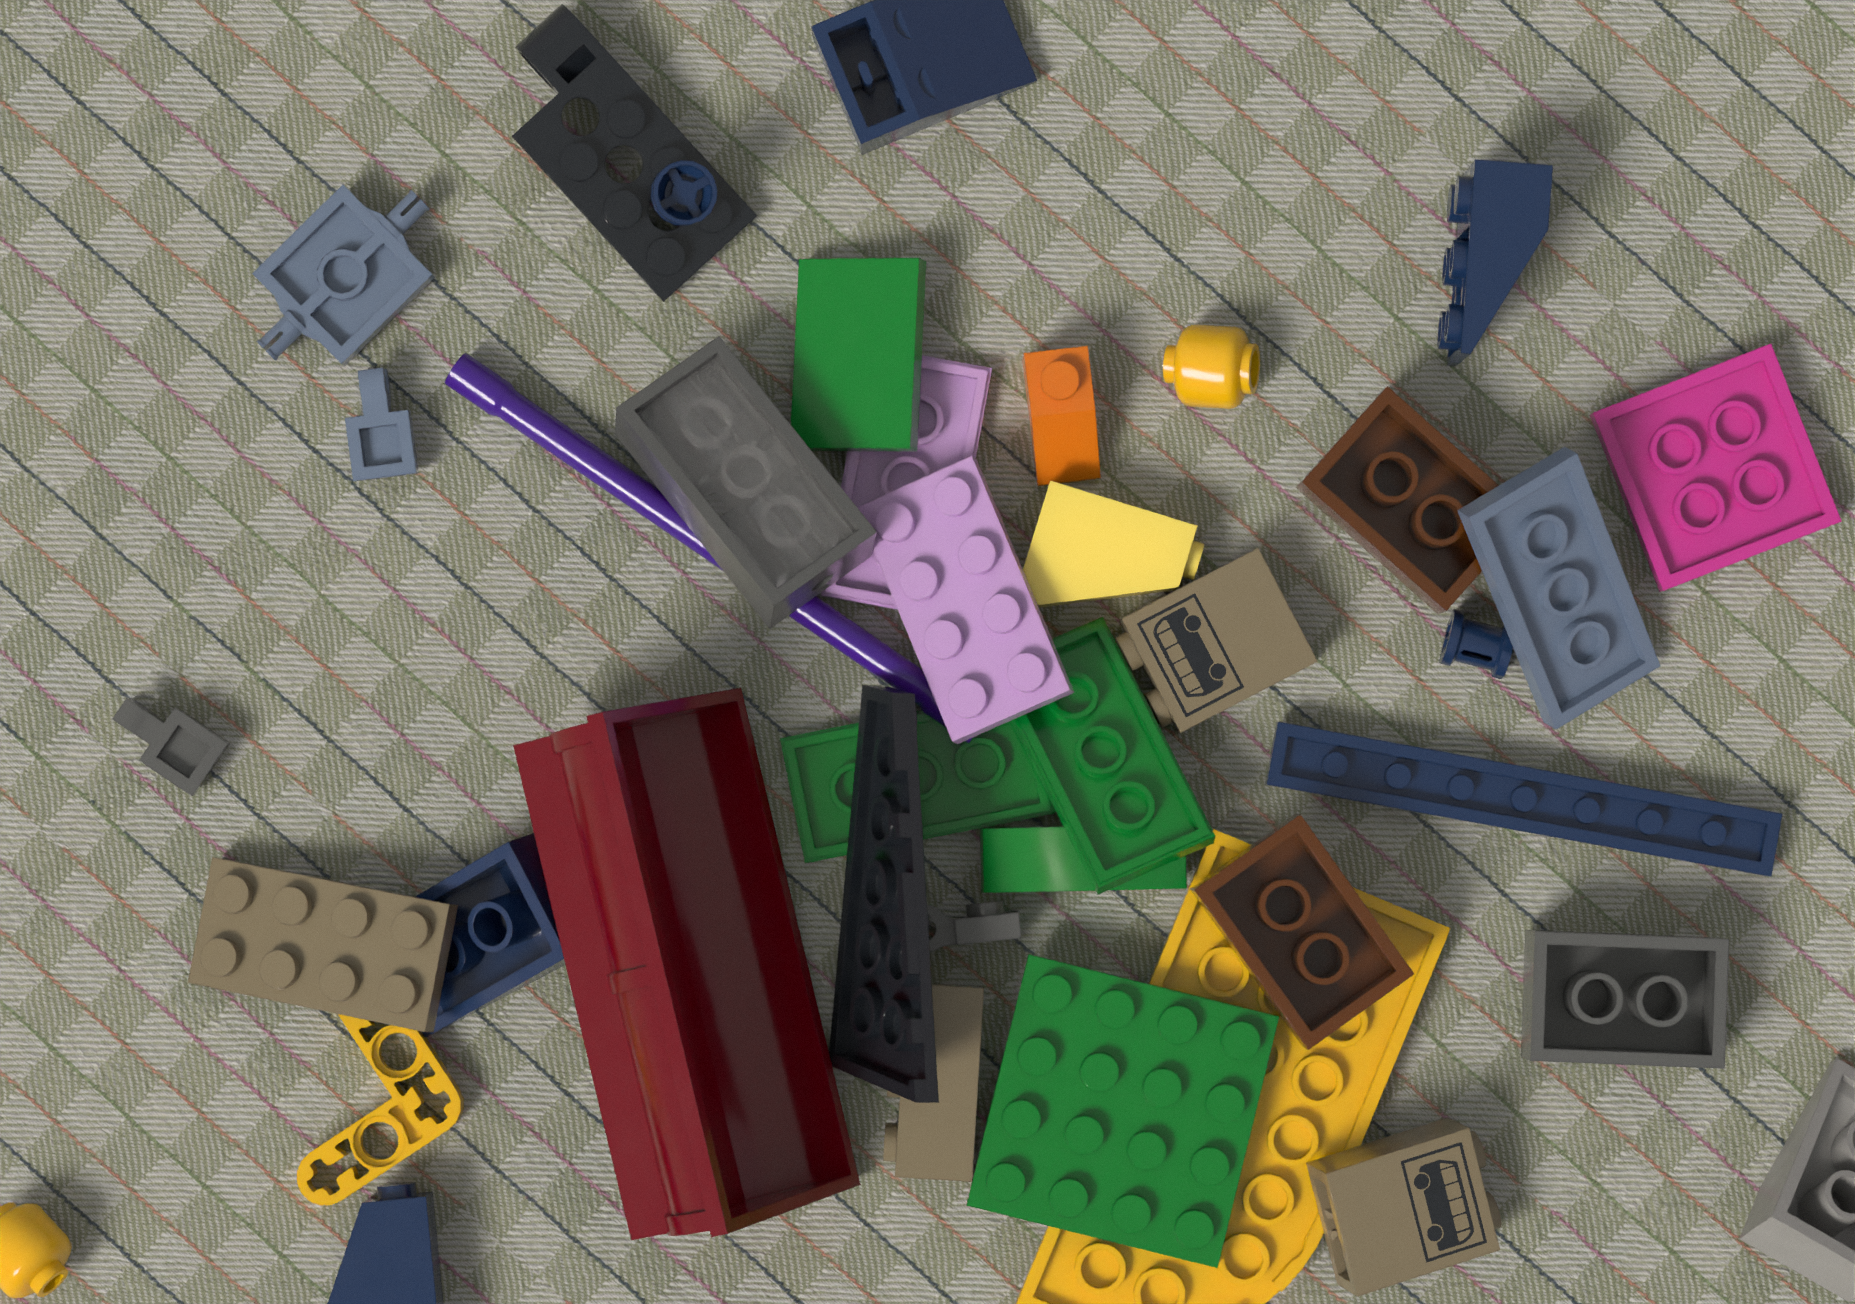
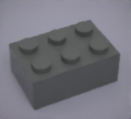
M1525 929L1521 1058L1529 1061L1725 1069L1729 939L1701 936Z

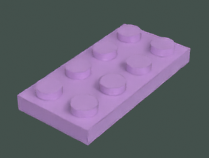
M973 456L967 457L857 507L877 532L873 551L952 742L959 744L1074 693L976 458Z

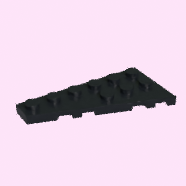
M862 685L829 1055L832 1067L915 1103H939L915 694L888 686Z

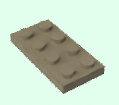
M212 857L188 983L422 1032H434L458 905Z

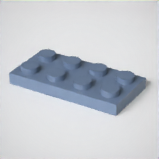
M1563 447L1457 510L1544 723L1556 730L1661 666L1576 452Z

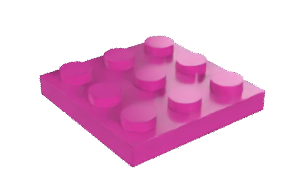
M1772 344L1765 345L1590 414L1659 592L1842 522Z

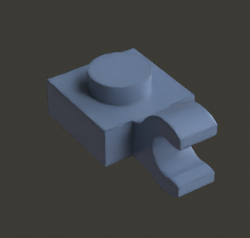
M376 368L358 371L364 415L345 418L353 481L418 474L411 410L391 411L388 370Z

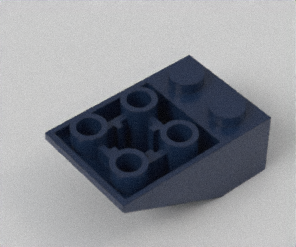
M873 0L811 26L814 43L862 155L1037 82L1004 0Z
M1475 159L1462 176H1457L1456 185H1450L1447 201V222L1457 223L1456 240L1452 241L1451 248H1445L1442 285L1453 286L1451 304H1448L1447 310L1440 313L1437 336L1438 349L1448 350L1447 366H1457L1471 354L1549 228L1553 165Z

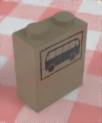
M1259 548L1122 618L1119 622L1124 633L1115 637L1130 669L1134 671L1140 667L1144 668L1154 688L1144 695L1158 723L1162 728L1172 723L1177 734L1318 662Z
M1447 1117L1306 1163L1336 1282L1339 1286L1357 1297L1500 1250L1495 1231L1501 1228L1500 1211L1492 1194L1485 1191L1480 1169L1486 1166L1485 1152L1478 1135L1474 1131H1470L1469 1127Z

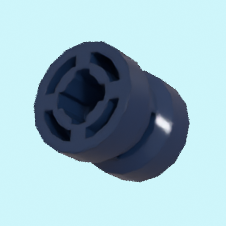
M680 160L667 165L656 175L651 185L650 198L654 210L663 220L673 225L687 226L702 221L711 213L717 201V186L713 175L706 167L694 161Z

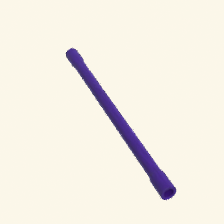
M464 353L449 372L445 385L489 415L501 418L721 569L656 486L517 392L510 382L468 353ZM816 596L789 615L796 622L891 687L914 693L915 703L919 705L921 710L946 728L925 674L916 664ZM974 737L966 740V742L970 743Z

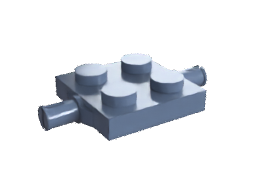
M342 185L252 273L274 295L280 311L284 315L256 342L276 361L303 334L310 339L320 342L343 366H346L435 278L411 253L406 238L403 236L430 208L410 190L384 217L381 213L365 207Z

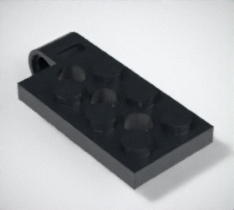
M563 4L555 9L515 46L520 55L557 95L512 135V138L660 300L664 302L757 215L578 18ZM585 99L596 107L599 121L592 133L585 136H577L567 131L564 127L561 117L562 110L571 100ZM628 146L636 150L640 155L642 170L636 180L630 183H618L607 174L605 159L607 154L615 147ZM680 160L694 161L706 167L713 175L717 186V201L711 213L702 221L687 226L680 225L670 231L661 230L654 226L649 218L648 208L651 202V185L656 175L667 165Z

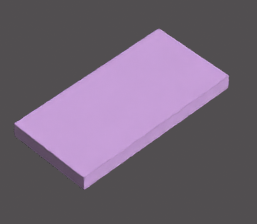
M922 355L918 450L847 451L841 488L856 507L967 457L973 456L976 458L992 368ZM873 550L870 558L821 592L823 597L898 610Z

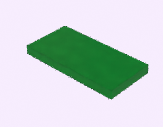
M1100 617L1052 638L1074 693L1011 720V723L1097 894L1099 895L1213 844L1215 834L1104 618Z
M922 710L916 711L923 840L1055 813L1054 807L1011 721L975 736L970 743L963 741L956 744L952 742L947 728L926 715ZM859 723L780 738L805 863L847 855Z

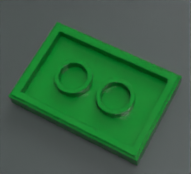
M921 258L799 259L791 426L811 451L918 450L926 281L925 260Z

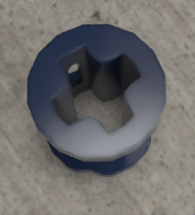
M1453 609L1444 634L1439 664L1450 666L1456 661L1491 670L1492 677L1502 679L1507 671L1513 646L1504 625L1501 628L1466 619L1464 611Z

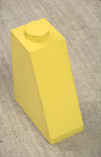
M1050 481L1023 571L1039 608L1174 591L1179 588L1182 577L1194 580L1204 543L1194 541L1197 525Z

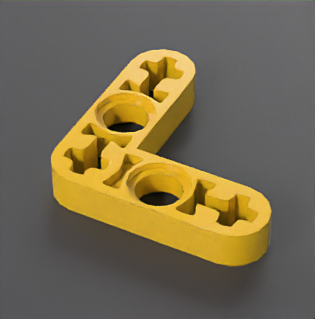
M338 1014L392 1098L311 1151L301 1161L297 1170V1184L301 1194L308 1201L317 1205H333L344 1200L451 1129L460 1120L464 1110V1098L461 1090L421 1031L388 1025L381 1028L369 1040L363 1028L374 1025V1021ZM393 1033H403L409 1036L417 1048V1056L414 1063L405 1070L390 1068L381 1056V1047L384 1040ZM427 1062L434 1070L435 1075L426 1077L423 1081L434 1095L445 1091L451 1100L443 1108L447 1118L442 1122H439L438 1118L434 1115L424 1119L419 1114L417 1108L422 1106L425 1101L416 1085L412 1086L405 1094L398 1084V1081H403L417 1075ZM375 1122H384L391 1125L398 1135V1147L395 1153L385 1159L371 1156L363 1145V1135L366 1128ZM348 1139L354 1157L369 1172L363 1177H359L357 1167L354 1165L336 1179L340 1187L337 1192L333 1193L328 1186L317 1190L311 1181L318 1173L314 1163L321 1158L323 1163L329 1166L348 1155L339 1146L342 1141Z

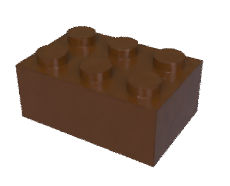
M1387 386L1296 488L1437 614L1446 612L1482 572L1457 510L1499 485Z
M1294 814L1190 888L1301 1046L1307 1050L1414 975V972L1301 814Z

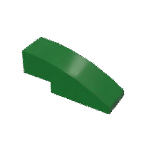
M1064 827L980 829L981 893L1096 891ZM1186 856L1110 890L1187 889Z

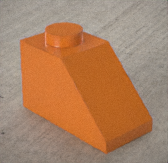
M1088 346L1024 353L1022 362L1037 486L1049 485L1050 481L1061 484L1101 479L1096 410Z

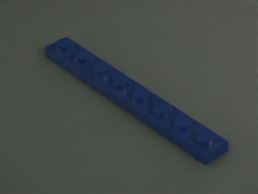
M1276 722L1265 785L1769 877H1772L1782 820V813L1283 722Z

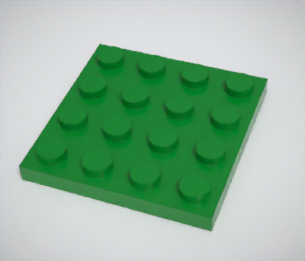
M1028 954L966 1205L1218 1268L1279 1016Z

